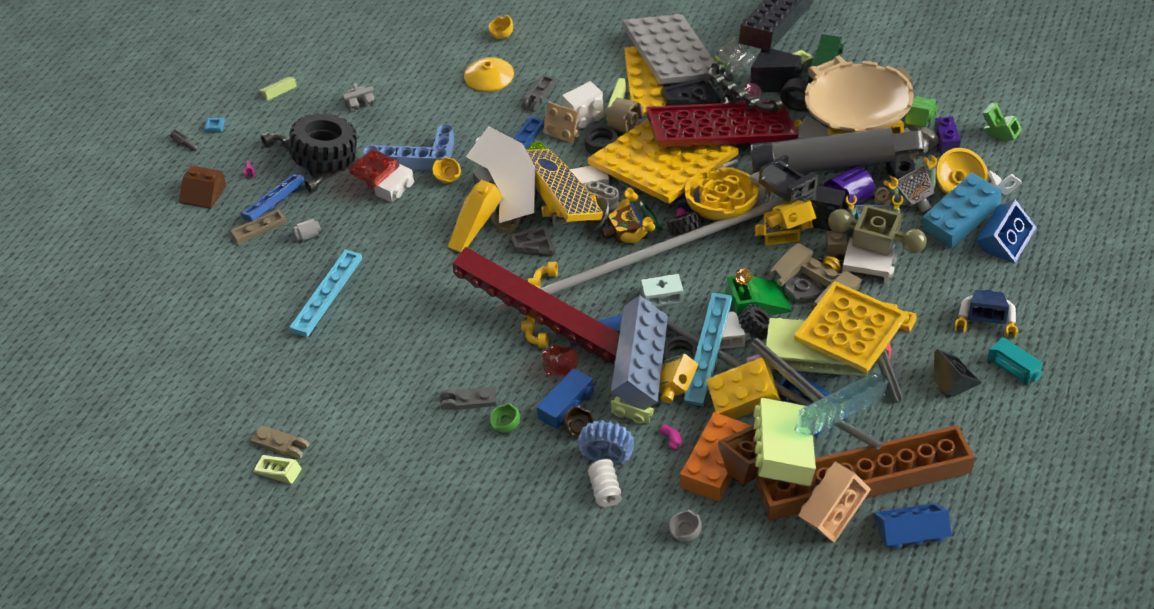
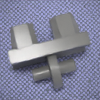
M353 83V89L343 94L344 104L351 111L360 109L358 103L364 101L366 107L374 105V89L372 86L366 88L364 86L358 87L357 83Z

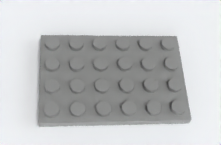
M682 14L623 20L622 27L659 84L692 81L703 77L710 79L708 71L715 61Z

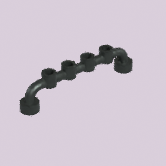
M718 61L711 65L708 71L711 84L714 87L721 85L722 91L725 94L734 93L733 97L737 102L745 100V105L748 109L756 107L761 111H771L772 113L782 111L783 103L779 98H774L768 104H763L757 96L751 97L748 95L746 89L740 90L733 81L728 82L722 75L725 72L722 62Z
M268 132L260 136L265 147L273 145V141L278 140L282 142L286 150L289 149L290 137L286 138L282 134L270 135ZM308 169L312 177L305 180L304 184L306 189L312 193L317 191L318 186L323 182V175L321 171L313 172Z

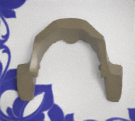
M496 208L491 214L492 225L498 231L511 234L518 227L522 218L518 217L515 224L505 225L502 222L499 223Z

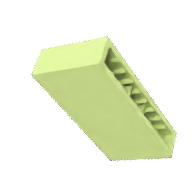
M770 318L766 346L795 371L868 376V373L866 374L795 341L794 335L805 322L804 320ZM767 362V364L769 365L770 369H775L773 366H771V365Z
M761 398L759 405H755L753 417H756L754 422V429H756L754 441L757 442L755 454H758L756 467H759V476L810 486L816 470L810 407Z

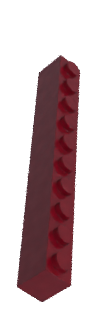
M467 247L462 250L452 263L453 273L458 278L467 280L475 288L483 289L489 296L497 297L505 305L512 306L518 309L521 314L532 317L538 324H544L551 328L554 333L567 337L570 342L583 346L589 353L597 354L603 361L615 364L620 333Z

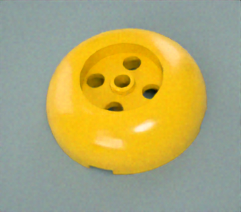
M720 167V170L717 171L706 169L693 175L686 183L685 197L690 208L694 212H698L701 217L720 221L737 218L749 212L758 200L759 187L755 182L749 180L750 175L734 168ZM698 185L700 203L694 202L693 197L694 190Z

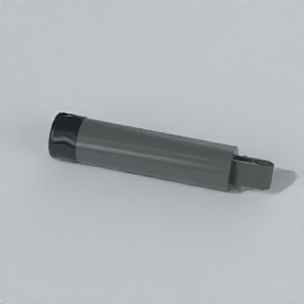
M892 128L750 145L753 174L760 171L761 167L784 155L789 157L788 165L799 173L895 162V155L917 153L925 150L922 131L893 134Z

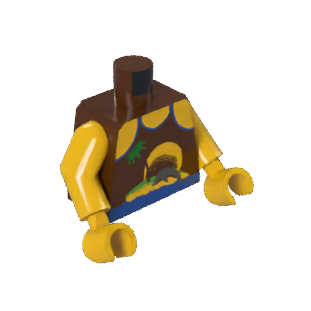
M628 188L624 193L626 199H623L618 207L608 215V226L601 228V234L603 238L614 236L617 243L636 244L641 239L647 238V231H654L655 225L650 217H646L643 220L634 204H630V202L638 199V195L634 190Z

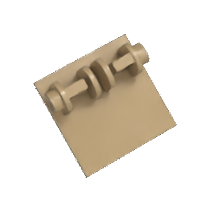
M548 101L543 133L573 144L574 137H578L580 131L576 128L578 111Z

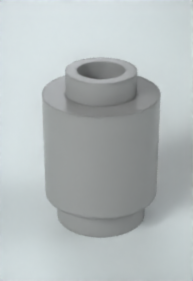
M314 219L296 224V227H293L297 241H305L319 236L321 231L319 222L314 221Z

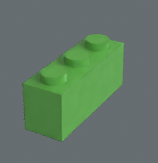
M915 96L913 104L906 114L905 123L926 127L937 114L938 106L935 105L936 100Z

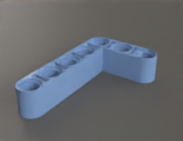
M449 124L439 126L433 147L369 145L363 149L365 164L370 168H390L396 162L409 169L432 170L436 160H441L444 157L451 158L455 142L453 127Z

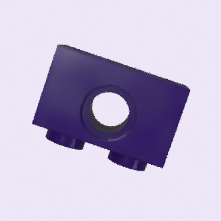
M953 116L935 118L933 132L939 140L937 146L940 156L948 150L960 148L961 139Z

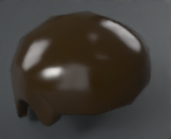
M577 405L571 407L564 415V429L570 436L579 438L583 427H586L588 423L593 424L594 419L589 410Z

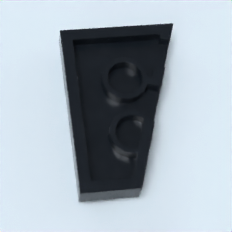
M706 77L661 88L660 91L661 96L668 105L719 104L722 100Z

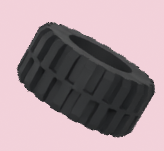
M329 113L308 114L304 118L301 117L295 121L290 128L289 153L296 164L306 170L310 169L313 172L321 171L322 173H327L328 171L336 172L338 169L343 170L346 166L348 167L356 157L357 132L353 125L343 117L339 118L338 115H329Z

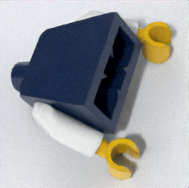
M975 290L973 295L962 300L958 315L960 318L955 321L956 331L958 326H963V333L966 332V319L968 318V320L1008 324L1004 336L1007 338L1008 333L1012 332L1014 338L1016 337L1018 328L1014 325L1016 323L1015 306L1006 300L1004 293L992 290Z

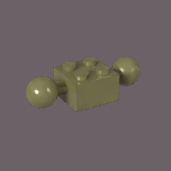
M865 204L858 220L852 219L851 214L844 209L833 211L828 218L829 227L834 232L844 233L849 229L854 230L853 246L886 255L890 254L895 241L902 243L903 248L910 253L922 251L927 242L925 234L919 229H910L905 233L899 232L902 219L901 213Z

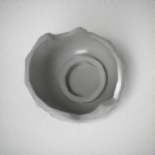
M691 510L678 512L670 520V534L677 541L692 542L698 538L702 530L699 515H696Z

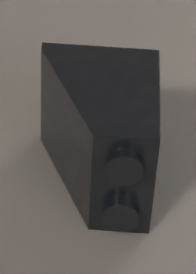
M761 49L751 66L750 92H781L788 80L792 78L803 79L801 77L804 66L802 64V56L776 49L771 51Z

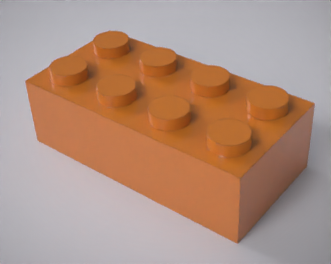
M714 412L680 473V488L720 502L732 476L727 473L717 445L718 441L752 425Z

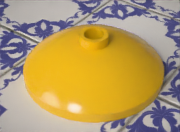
M493 57L482 58L467 67L464 73V80L470 88L476 91L492 92L506 87L512 81L514 72L512 66L502 59Z
M965 148L948 150L939 158L936 164V180L945 194L951 192L971 172L988 182V170L984 161L971 150Z

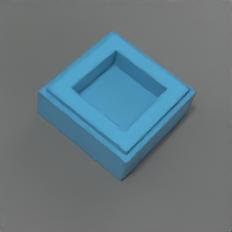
M207 118L204 128L205 133H222L225 123L224 118Z

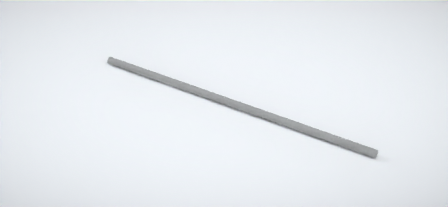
M781 198L752 208L740 217L714 222L540 289L549 294L559 292L757 217L765 212H770L774 207L786 201ZM503 302L495 305L498 314L514 309V307L507 306Z

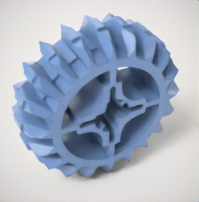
M603 420L601 423L594 421L593 424L588 423L581 430L578 446L582 455L587 456V460L596 462L608 459L615 465L617 463L624 464L626 460L630 459L634 450V437L631 436L630 431H626V427H619V423L612 424L611 421L606 423Z

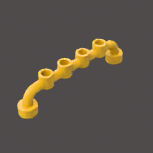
M548 262V266L539 268L534 273L533 278H528V282L541 288L540 279L543 274L548 273L549 277H557V262ZM524 315L527 321L521 322V330L525 332L528 342L538 345L539 349L548 348V334L539 333L538 337L533 336L535 320L528 315Z

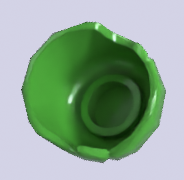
M511 403L496 407L490 415L491 426L500 433H510L520 424L519 410Z

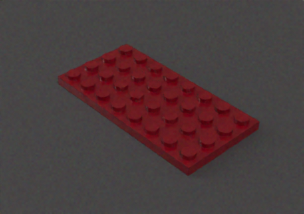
M745 103L646 107V115L657 145L663 148L670 146L687 147L690 145L704 146L712 144L719 146L722 144L738 145L740 143L778 142L795 140L799 135L784 105L782 111L777 113L761 111L756 107L748 109Z

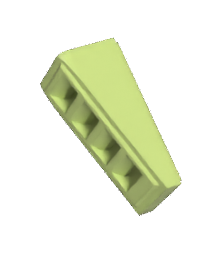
M263 455L253 472L293 484L301 471V467L293 459ZM267 463H270L268 468L264 469Z

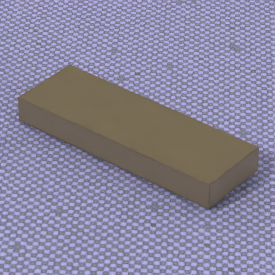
M277 209L232 229L230 232L239 245L286 224L287 219L280 209Z

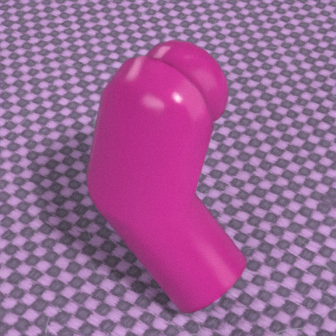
M666 424L661 427L660 433L670 439L667 444L668 447L677 450L678 446L682 444L680 433Z

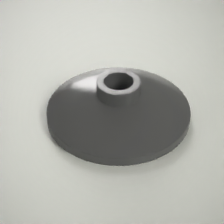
M604 197L597 200V205L603 212L602 219L586 220V228L590 232L596 231L608 220L609 201Z

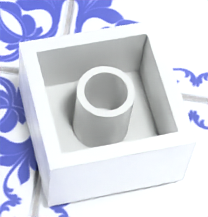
M591 81L562 95L563 107L578 111L576 125L578 130L604 117L602 91Z

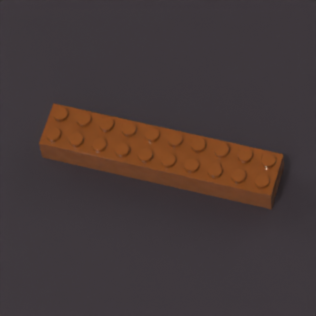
M955 425L883 442L879 450L866 446L815 458L816 470L810 486L760 477L759 472H756V489L768 520L771 521L799 514L802 506L808 502L815 487L821 483L826 471L832 467L834 462L854 472L871 489L865 497L868 498L972 473L975 457L959 426Z

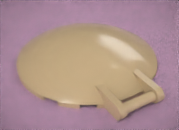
M836 56L829 62L808 68V73L814 80L811 84H808L805 91L806 106L817 120L830 127L846 131L880 129L904 117L913 104L914 94L910 81L905 75L890 66L885 68L877 66L876 62L863 61V64H852V62H846L841 56Z

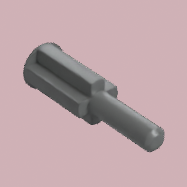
M174 129L171 132V138L183 146L186 144L194 151L198 150V147L188 140L189 137L178 129Z

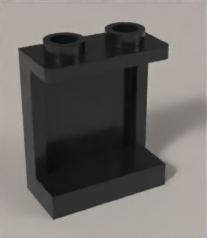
M784 155L760 168L758 183L787 203L792 204L817 190L819 175L811 172L804 176L788 165L789 157Z

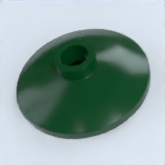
M641 200L640 208L643 213L641 218L644 220L646 217H650L655 228L662 231L663 227L657 222L654 213Z

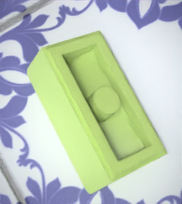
M287 77L259 91L267 100H270L297 86L293 77Z

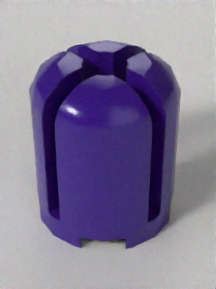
M852 167L823 183L824 187L846 191L845 197L848 195L850 203H853V195H856L857 202L854 204V207L870 199L875 189L872 176L860 167ZM844 202L843 209L847 211L849 207Z

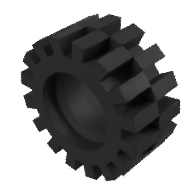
M694 211L678 215L666 221L670 236L681 235L702 227L699 214Z
M749 304L739 315L738 322L742 325L741 328L746 330L745 333L750 334V337L763 341L768 335L771 315L767 314L765 309L762 310L760 306L756 307L755 304Z

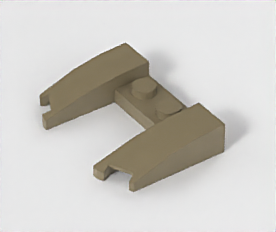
M800 243L795 244L774 265L769 273L773 275L777 272L781 277L777 280L779 286L785 284L799 271L826 286L827 288L814 301V307L817 306L835 281L857 291L862 280L846 270L839 274L834 269L813 259V251Z

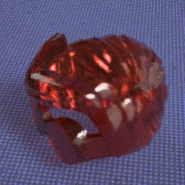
M554 344L549 350L545 349L543 352L542 366L549 376L553 374L566 376L573 368L577 369L578 356L574 347H562ZM559 353H562L558 358H549L550 355L557 356Z

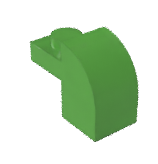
M997 102L990 103L983 112L984 118L987 121L984 130L990 136L1003 141L1015 140L1022 131L1016 115L1003 117Z

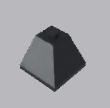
M939 349L935 350L933 380L938 385L937 389L946 396L948 394L955 397L981 384V381L958 356Z

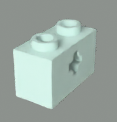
M679 274L641 280L643 298L651 302L653 306L657 307L684 302L683 287Z

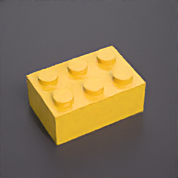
M763 357L706 379L716 413L732 419H737L754 412L755 405H759L761 398L781 401L771 369Z

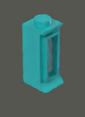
M1004 337L989 349L987 361H994L995 364L1021 381H1026L1027 386L1033 381L1037 382L1042 376L1043 362Z

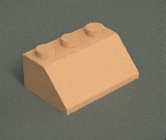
M834 462L832 467L826 471L821 483L815 487L808 502L802 506L798 516L829 540L835 542L871 489L854 472Z

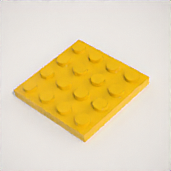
M835 281L796 332L794 340L867 374L907 318V313Z

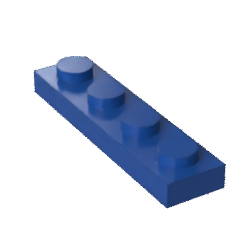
M292 174L240 213L244 220L250 221L261 217V214L265 211L273 209L274 204L278 201L286 199L290 192L299 189L305 179L302 175Z

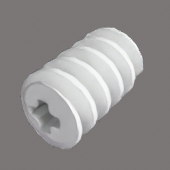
M608 459L596 461L588 469L596 503L601 507L617 505L621 502L622 497L620 496L621 490L615 475L613 462Z

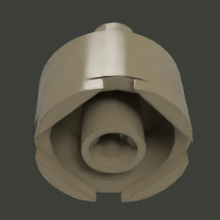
M617 97L611 107L606 109L605 115L608 117V126L612 127L616 133H628V131L639 125V119H643L642 105L636 101Z

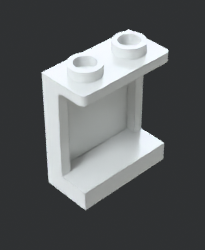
M849 238L842 273L846 270L850 273L853 271L883 276L884 284H888L889 278H893L895 267H892V264L896 265L897 253H894L895 245H893L890 254L886 255L853 246V238Z

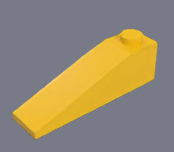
M481 180L473 187L464 200L448 248L461 253L465 247L469 246L503 199L496 185Z

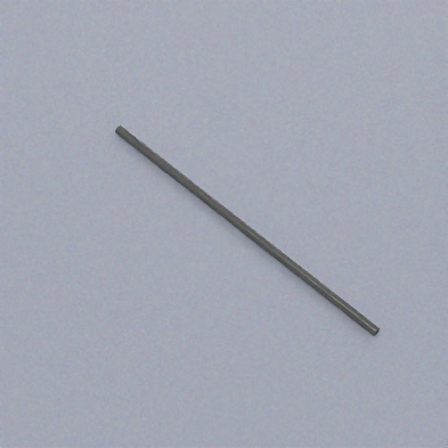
M669 320L667 321V329L679 336L690 338L698 346L700 338ZM719 350L717 358L734 368L744 364ZM775 382L779 394L798 405L810 407L812 413L876 450L880 449L882 443Z

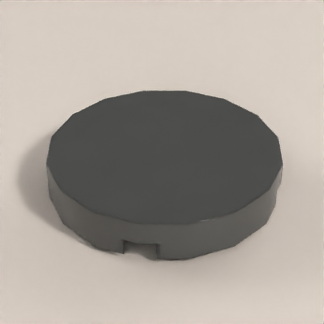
M800 271L783 284V291L791 300L808 303L819 297L822 285Z

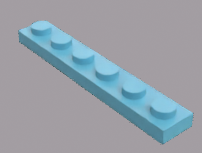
M344 250L289 327L291 333L304 337L309 336L361 262L362 255L360 253Z
M712 293L694 359L698 367L684 396V402L687 404L705 405L709 390L706 379L711 378L713 375L732 302L730 295Z

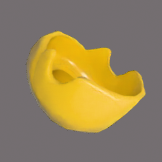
M508 15L504 18L497 16L489 24V33L496 39L508 38L513 32V22Z
M448 157L436 160L432 167L433 175L439 182L444 184L455 182L461 174L460 164L455 159Z

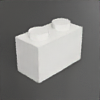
M395 162L373 183L376 196L392 203L397 198H400L403 192L413 185L412 170Z

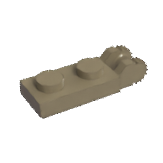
M262 425L251 439L253 445L301 458L303 453L300 449L293 446L296 445L305 449L309 446L308 441L301 437Z

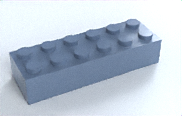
M642 296L632 300L623 309L611 392L630 406L646 410L658 401L668 316Z

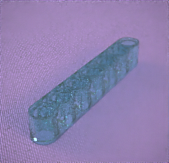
M872 373L800 409L795 432L805 437L813 436L882 400L885 396L889 378L881 373Z

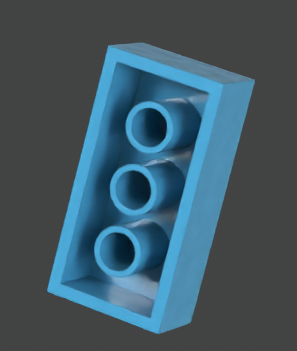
M971 172L923 216V230L950 248L955 247L1001 204L1002 190Z

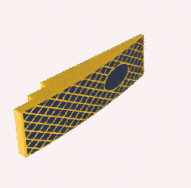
M549 149L526 150L535 166V187L551 213H557L559 217H564L567 222L602 219L603 212L573 172Z

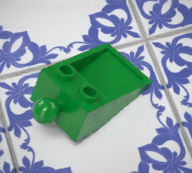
M747 274L727 277L725 292L718 293L732 297L730 307L732 312L737 314V317L749 304H755L756 307L760 306L762 310L765 309L766 313L770 315L792 311L783 287L779 286L776 281Z

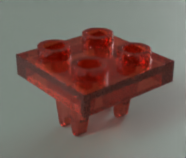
M373 148L349 168V172L366 182L368 187L371 185L372 189H374L400 166L398 161Z

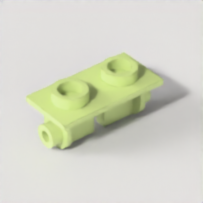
M617 396L614 400H611V413H614L617 417H627L633 419L638 424L650 423V416L653 415L654 408L649 407L646 410L630 406Z

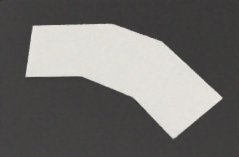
M488 126L466 157L489 170L499 192L503 196L499 205V223L534 213L535 166L522 143Z

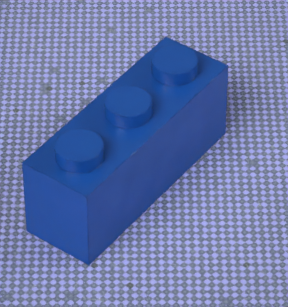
M573 368L537 406L538 419L558 429L563 425L564 415L571 407L581 406L586 398L592 396L594 392L593 379Z

